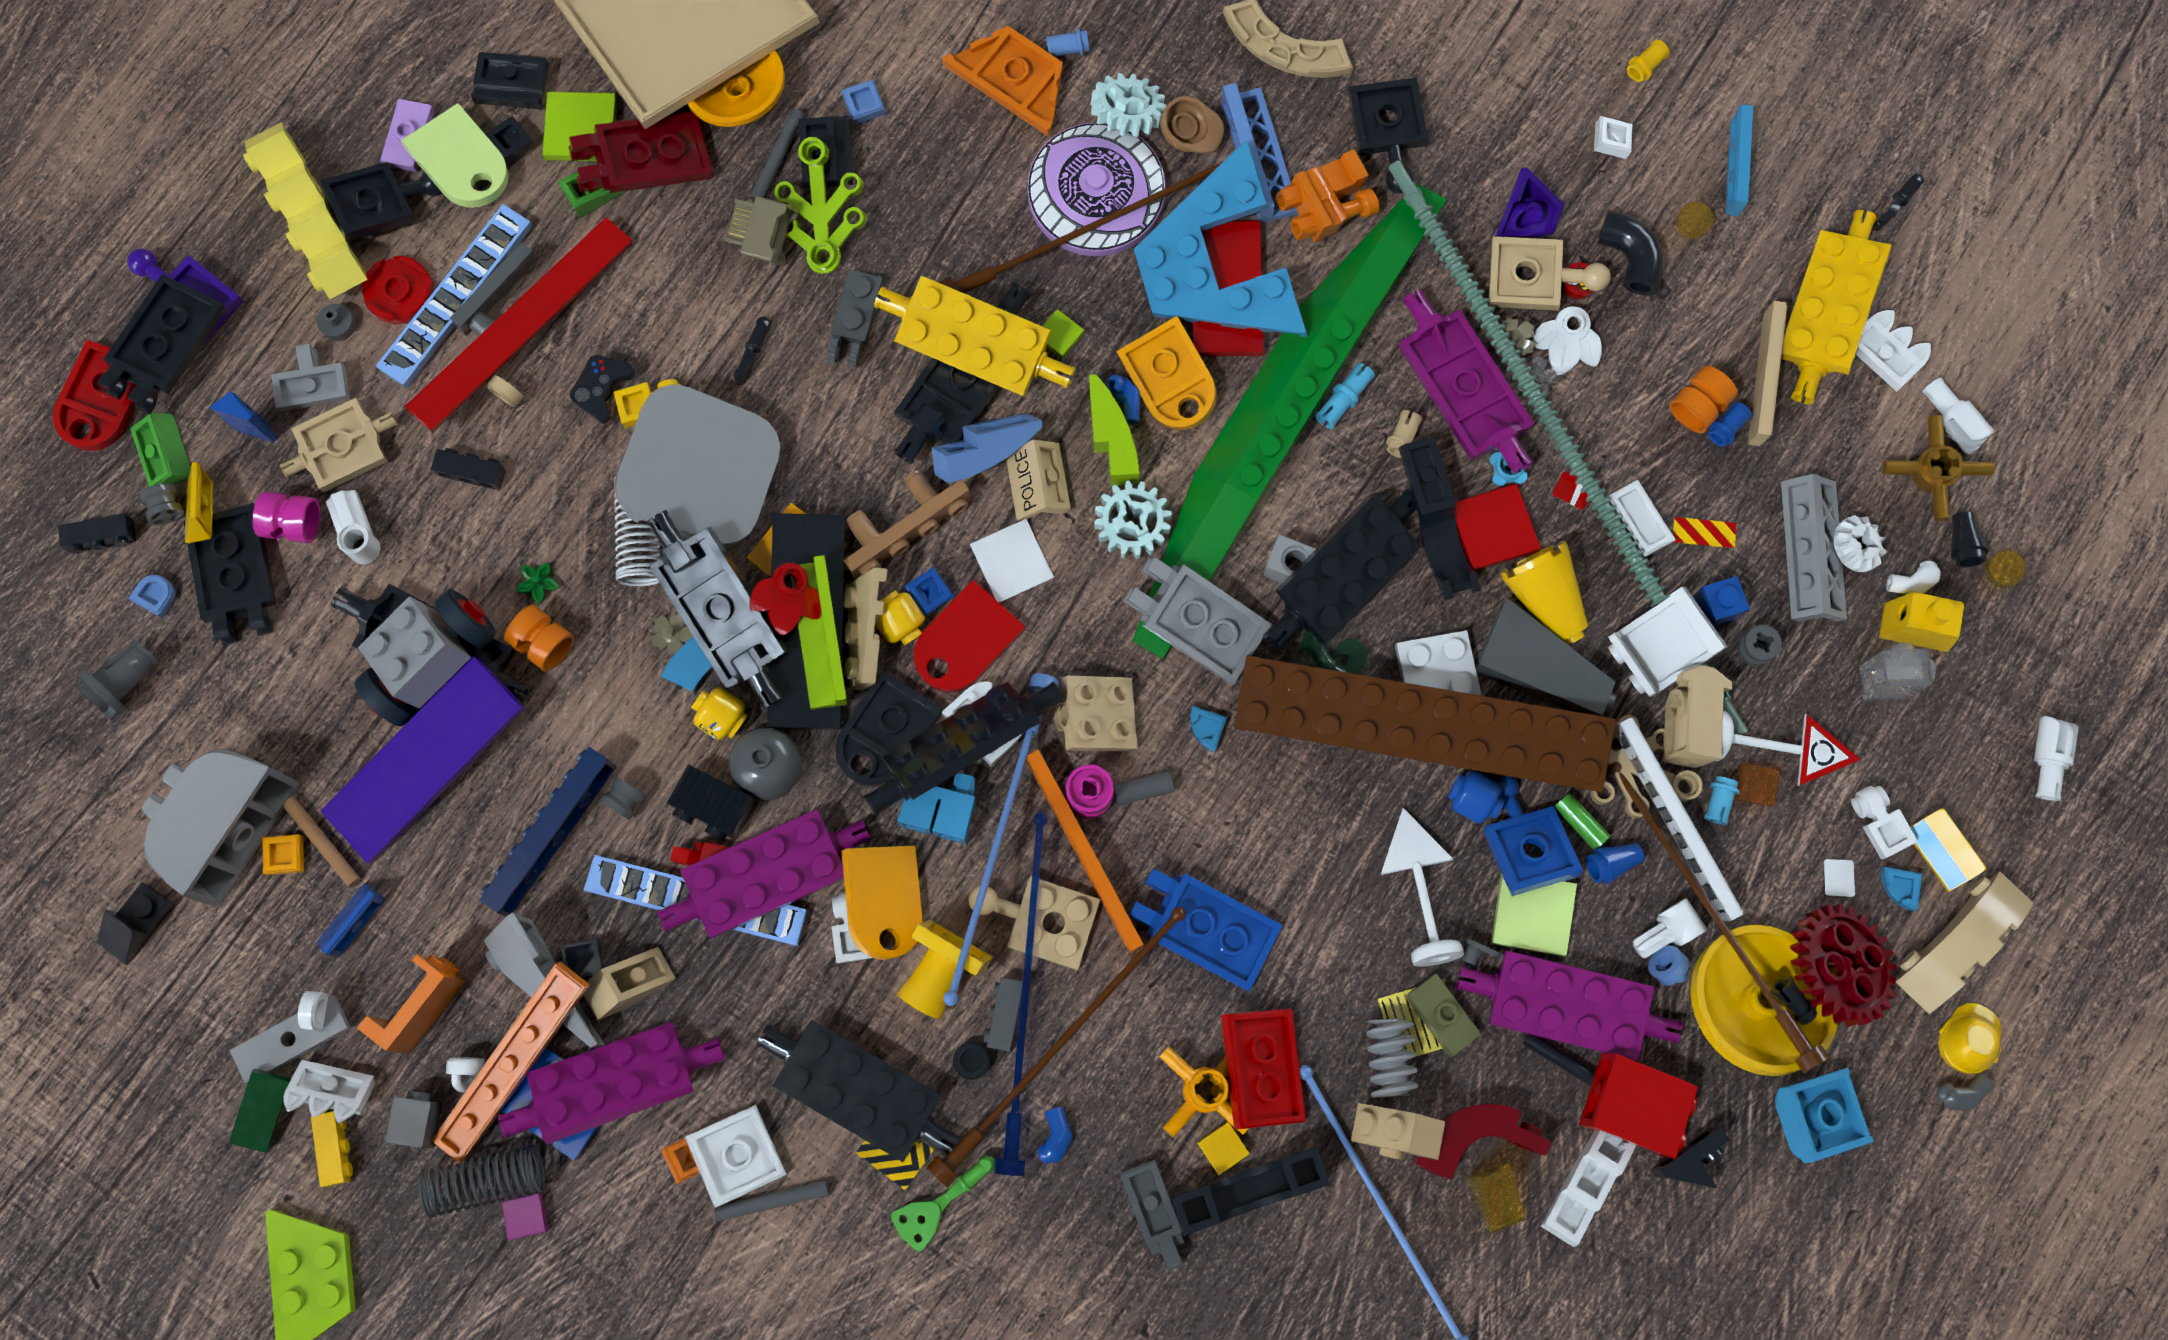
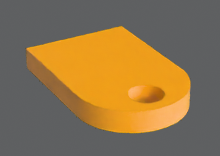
M1178 316L1116 351L1135 386L1139 389L1140 395L1149 411L1160 424L1174 430H1188L1202 424L1210 416L1217 399L1216 385ZM1188 400L1196 401L1199 405L1197 414L1191 418H1185L1180 414L1181 405Z
M915 846L847 848L842 850L848 928L853 942L864 954L875 959L888 960L906 954L918 942L911 938V935L917 925L922 923ZM883 930L889 931L894 937L895 943L892 950L884 949L880 943V934Z

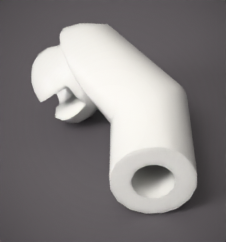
M1923 561L1920 563L1917 572L1911 577L1890 574L1887 579L1886 590L1901 594H1909L1911 592L1924 594L1939 582L1941 571L1935 562Z

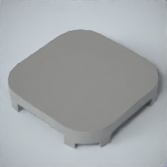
M676 384L660 387L649 395L641 408L615 477L613 491L616 493L619 504L626 512L625 516L637 523L640 519L646 522L650 518L654 519L656 514L667 510L681 535L691 538L703 529L712 526L725 548L735 547L742 541H745L758 520L779 460L780 442L777 432L767 420L759 415L690 387Z

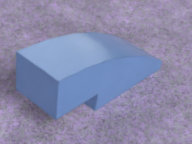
M1022 413L963 426V441L932 447L934 474L947 483H952L985 471L1008 458L1026 444L1042 428V420L1028 413Z

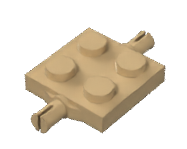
M354 398L291 428L298 443L299 456L283 464L281 463L280 467L287 478L307 469L312 473L318 488L324 493L387 463L388 460L380 445L379 433L397 426L398 423L391 411L372 421L366 415L361 402Z

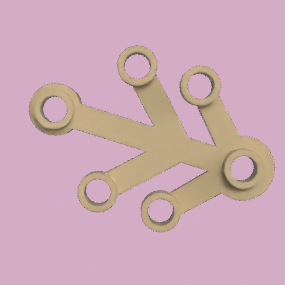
M1624 715L1615 723L1616 725L1628 718H1632L1638 728H1640L1638 719L1632 715ZM1661 728L1645 739L1652 752H1663L1664 746H1660L1656 742L1657 734L1664 735V728ZM1614 732L1612 740L1617 738ZM1622 748L1617 751L1610 749L1608 765L1613 762H1619L1622 765L1620 772L1627 778L1649 810V802L1645 797L1641 796L1632 774L1636 776L1638 774L1624 749ZM1663 770L1680 801H1690L1701 793L1702 781L1695 772L1686 770L1675 775ZM1615 772V777L1626 798V813L1632 818L1643 817L1642 813H1636L1632 810L1631 804L1633 800L1621 781L1620 772ZM1605 781L1604 788L1609 793L1607 799L1599 798L1596 791L1590 792L1591 798L1595 803L1604 805L1614 798L1615 789L1609 782ZM1680 781L1688 783L1690 789L1687 794L1679 790L1678 783Z

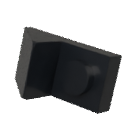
M141 882L118 912L106 909L103 913L97 944L122 963L128 965L171 912L175 904L149 884Z
M1711 1127L1685 1145L1677 1153L1676 1159L1667 1158L1654 1167L1651 1172L1658 1178L1705 1188H1717L1700 1161L1703 1160L1707 1164L1719 1157L1724 1152L1721 1146L1730 1141V1139L1721 1127Z

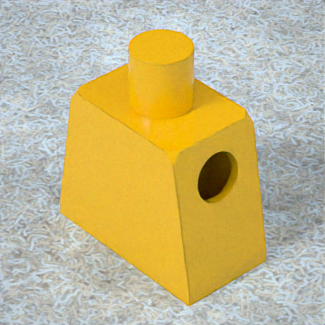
M1911 592L1886 602L1883 608L1879 638L1948 652L1960 636L1964 603L1918 592ZM1901 615H1905V618L1901 621Z

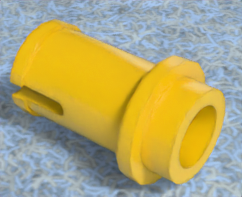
M1655 39L1639 56L1632 57L1627 67L1629 77L1636 82L1649 80L1652 76V71L1670 55L1668 46L1663 41Z

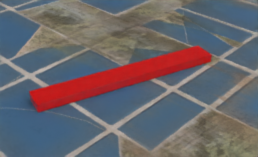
M605 217L405 405L406 410L433 434L632 245V240Z

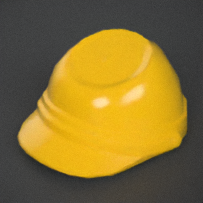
M1965 1003L1958 1007L1939 1029L1938 1046L1940 1055L1947 1065L1954 1070L1964 1074H1977L1987 1070L1993 1063L1998 1061L2001 1051V1024L1993 1011L1980 1004Z

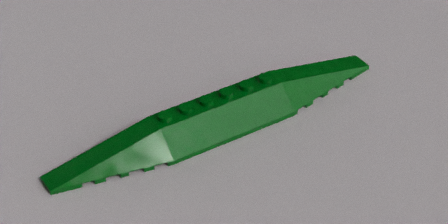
M1416 183L1415 186L1421 189L1427 206H1433L1431 213L1438 215L1447 199ZM1403 198L1299 306L1307 336L1300 337L1298 334L1282 333L1192 478L1162 562L1172 568L1176 565L1179 568L1180 565L1184 564L1209 582H1212L1270 488L1280 467L1425 237L1424 232L1426 229L1419 227L1420 219H1414V210L1407 205ZM1154 581L1149 597L1153 599L1162 585L1161 583ZM1140 620L1132 642L1163 660L1172 645L1143 627L1144 622Z

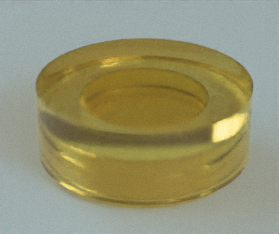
M1690 202L1684 205L1676 217L1678 231L1689 239L1703 237L1713 224L1712 211L1708 206L1700 202Z
M2009 550L1996 553L1988 559L1985 565L1987 579L1993 585L2000 588H2009L2023 579L2026 572L2023 559L2017 553Z

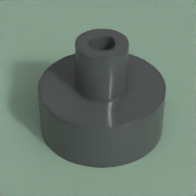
M330 304L319 312L317 326L328 339L343 341L354 333L356 320L354 315L344 305Z

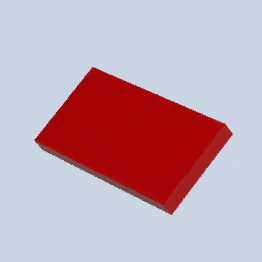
M1230 221L1202 231L1219 290L1262 276L1260 221ZM1198 321V323L1192 322L1193 344L1200 357L1263 356V332L1259 329H1240Z

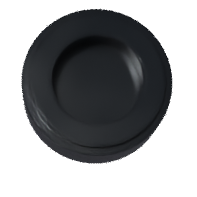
M977 1042L962 1044L957 1048L953 1056L955 1071L967 1080L982 1078L988 1072L991 1065V1057L988 1050Z

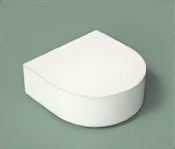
M306 991L303 994L298 1009V1024L301 1029L315 1031L323 1029L328 1001L327 993Z

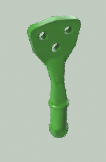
M991 1156L980 1158L978 1163L964 1175H959L958 1181L938 1198L932 1201L912 1202L893 1211L891 1219L901 1238L916 1251L924 1250L937 1233L942 1212L951 1201L966 1191L970 1192L975 1184L988 1173L991 1174L995 1168V1159ZM902 1215L907 1217L906 1223L902 1222ZM920 1215L925 1217L924 1223L919 1221ZM917 1234H920L922 1236V1240L920 1242L916 1240Z

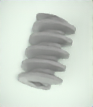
M1405 1019L1366 1021L1377 1025L1376 1028L1367 1031L1366 1036L1378 1040L1377 1043L1368 1046L1367 1050L1370 1053L1379 1055V1058L1368 1063L1370 1068L1380 1071L1379 1074L1370 1077L1371 1083L1381 1086V1089L1371 1093V1097L1410 1096L1408 1092L1419 1086L1418 1083L1407 1080V1076L1416 1073L1417 1068L1407 1065L1406 1061L1416 1057V1053L1406 1050L1405 1046L1415 1042V1037L1404 1034V1030L1413 1027L1414 1022Z

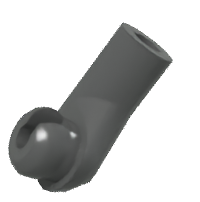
M1978 1074L1966 1088H1955L1951 1083L1942 1084L1937 1090L1936 1096L1950 1110L1969 1111L1976 1108L1995 1085L1983 1074Z

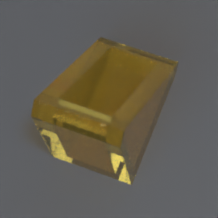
M1498 1164L1466 1178L1490 1234L1525 1220L1514 1172L1510 1164Z

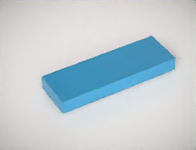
M1741 105L1738 107L1730 120L1726 215L1739 216L1749 199L1753 106Z

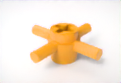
M1168 1046L1159 1057L1184 1080L1182 1092L1185 1102L1162 1127L1165 1132L1174 1138L1196 1112L1210 1113L1217 1111L1234 1127L1231 1103L1227 1100L1229 1088L1226 1080L1228 1077L1226 1056L1215 1068L1202 1067L1194 1070ZM1207 1080L1211 1081L1213 1086L1210 1088V1093L1214 1096L1213 1099L1208 1101L1199 1094H1196V1085L1206 1083ZM1249 1128L1237 1130L1243 1135Z

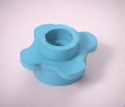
M1495 452L1491 455L1489 462L1494 468L1492 481L1495 485L1503 486L1505 483L1511 482L1521 485L1526 481L1527 473L1522 468L1519 469L1520 473L1513 475L1512 470L1507 471L1505 469V466L1509 465L1500 452Z

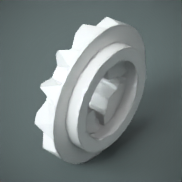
M1854 515L1848 517L1838 524L1834 532V547L1837 556L1846 567L1856 572H1867L1882 564L1881 557L1887 553L1882 547L1885 537L1879 536L1877 532L1879 525L1871 524L1868 516L1857 517ZM1862 536V542L1867 545V548L1861 549L1862 545L1856 538Z

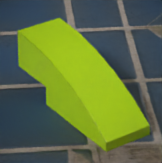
M1096 374L1089 375L1094 453L1108 452L1111 486L1125 485L1126 481H1130L1132 485L1139 484L1140 472L1137 452L1122 410Z

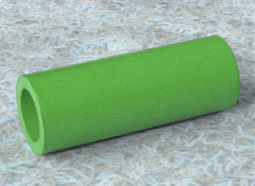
M1568 793L1554 806L1593 850L1600 847L1611 836L1571 793Z

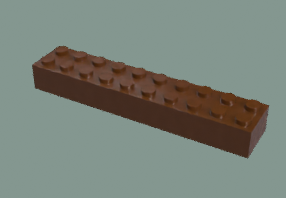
M1246 655L1234 728L1603 793L1616 719Z

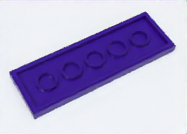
M472 656L321 810L322 814L366 863H374L526 708L479 657Z

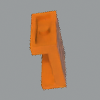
M432 953L429 957L416 954L412 961L425 970L427 975L391 1021L366 1016L357 1029L385 1051L410 1054L465 984V981L457 975L460 969L446 958L441 957L440 959Z

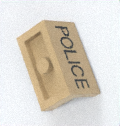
M1032 440L1006 458L1017 521L1028 519L1040 512L1063 514L1071 510L1059 443Z

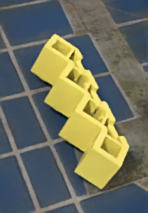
M280 122L244 141L247 153L243 154V157L253 173L260 171L264 177L268 190L264 196L273 211L276 213L281 210L287 219L289 232L285 233L286 237L296 252L302 250L308 258L311 272L307 273V276L317 292L324 290L328 298L332 299L366 281L367 276L359 258L353 253L349 243L345 241L327 205L322 190L306 167L304 157L283 123Z

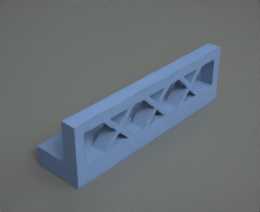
M1236 83L1223 86L1221 104L1235 149L1243 142L1248 141L1268 209L1255 213L1257 220L1262 224L1297 215L1296 208L1285 212L1280 210V208L1274 210L1275 206L1271 196L1272 191L1279 192L1280 189L1291 182L1261 87L1239 93ZM1256 100L1259 111L1254 119L1246 116L1243 103ZM1254 129L1267 135L1268 142L1263 150L1255 145L1252 135ZM1270 148H1271V151H1272V154H1273V155H1271V154L1268 153V151H1269ZM1263 159L1277 167L1278 172L1273 181L1265 177L1261 164ZM1279 179L1281 180L1282 186L1277 184Z

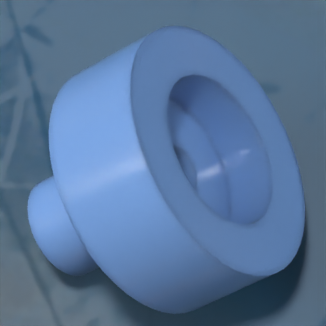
M1665 946L1650 958L1648 964L1649 972L1659 983L1673 985L1682 983L1687 978L1689 960L1677 947Z

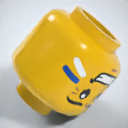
M720 686L715 687L710 693L703 690L691 706L692 709L697 711L693 717L694 725L718 741L725 739L726 736L732 739L748 716L744 713L745 703Z

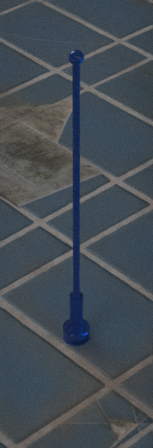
M1043 812L1036 813L1033 818L1036 825L1013 1089L1022 1080L1043 829L1048 822V817ZM1020 1093L1012 1101L1011 1112H1007L1004 1155L995 1159V1174L1025 1175L1026 1160L1018 1159L1022 1113H1019Z

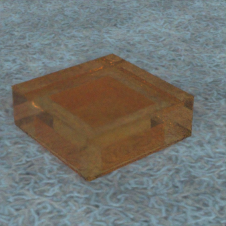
M1745 763L1739 765L1737 789L1740 790V793L1735 795V801L1765 807L1775 806L1779 770Z

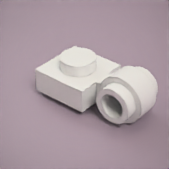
M1868 786L1856 792L1855 798L1851 799V804L1859 817L1873 819V822L1863 826V829L1880 859L1888 858L1918 842L1900 809L1890 813L1886 812V806L1890 805V800L1881 786Z
M845 891L839 892V896L832 897L835 919L842 918L844 921L842 925L831 926L836 963L872 959V957L864 954L851 938L848 928Z

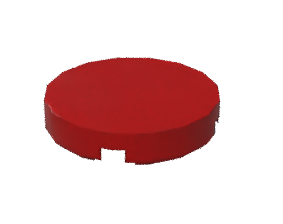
M402 255L393 256V258L386 261L382 259L376 262L366 272L367 280L362 282V294L367 309L380 321L393 325L410 323L433 293V282L427 270L415 259Z

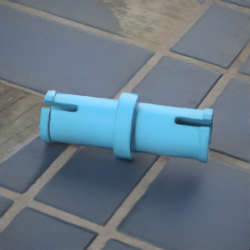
M1357 363L1342 384L1335 385L1332 389V396L1320 411L1315 414V418L1322 426L1328 421L1326 428L1333 429L1348 408L1355 407L1359 401L1358 396L1370 381L1375 378L1374 372L1368 366L1362 371L1364 364Z

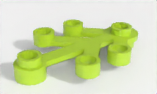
M808 137L801 142L798 153L800 159L809 165L812 205L798 194V190L794 185L787 181L778 183L774 194L780 202L797 208L799 213L814 225L815 240L801 230V225L797 219L792 221L794 224L793 230L786 233L785 237L793 239L807 251V263L813 271L819 274H829L835 271L841 262L840 247L854 230H860L866 225L867 216L857 207L848 208L843 216L844 221L831 236L829 235V223L851 195L856 196L863 191L864 182L857 174L852 172L846 173L841 179V185L827 202L824 164L829 158V149L820 139ZM815 149H820V157L813 160L812 152ZM855 178L857 185L854 189L849 190L847 184L849 180ZM790 187V196L782 198L783 189ZM854 213H859V222L851 224V216ZM828 251L830 254L829 260L826 263H821V254Z

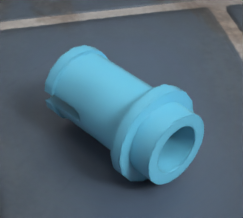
M1717 776L1715 782H1711L1710 787L1713 788L1706 814L1704 815L1705 820H1713V823L1728 825L1734 797L1740 793V790L1737 789V781Z

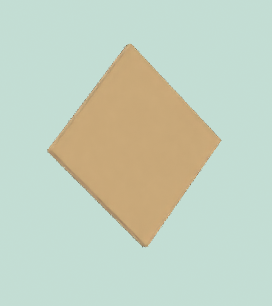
M553 0L644 129L657 123L820 23L817 14L806 0Z

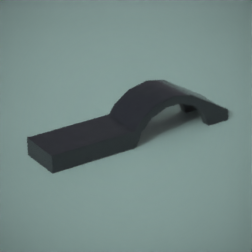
M1435 436L1401 445L1399 452L1418 512L1425 554L1445 601L1453 599V593L1468 589H1471L1472 593L1481 591L1476 571L1468 563L1459 539L1455 515L1456 504Z

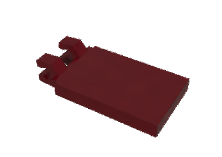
M693 112L668 115L647 129H644L638 119L595 124L594 133L569 137L570 145L568 150L571 161L589 160L595 156L597 162L596 165L577 168L578 176L576 180L580 192L595 191L603 186L604 191L609 190L610 193L707 180L712 179L713 169L699 119Z

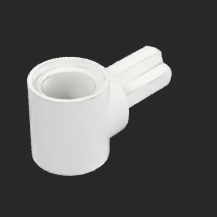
M1685 898L1658 914V924L1636 937L1632 943L1637 954L1642 958H1647L1670 943L1680 947L1708 929L1689 900Z

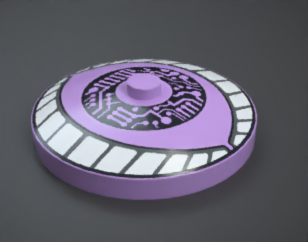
M1085 123L1058 133L1040 149L1029 172L1028 201L1035 222L1051 241L1165 189V178L1160 161L1152 148L1139 136L1134 137L1129 131H1126L1124 136H1120V131L1116 129L1109 132L1107 131V123L1099 125L1097 123ZM1165 196L1059 246L1070 252L1085 256H1108L1125 251L1143 240L1154 228L1161 215Z

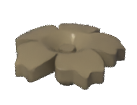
M1511 317L1502 321V324H1505L1504 332L1511 334L1508 339L1509 341L1516 342L1514 349H1520V355L1524 356L1534 352L1536 344L1532 340L1526 339L1534 336V325L1529 321L1520 324L1518 319H1512Z
M679 613L671 615L669 621L660 615L659 618L654 619L655 625L653 627V630L658 634L653 635L650 640L653 647L659 648L661 651L667 648L668 655L673 656L683 646V643L689 641L693 635Z

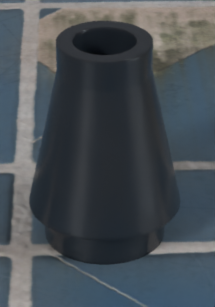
M1960 512L1953 515L1951 558L1956 561L1958 567L1967 568L1983 564L1987 560L1986 554L1989 552V549L1975 521L1974 513Z

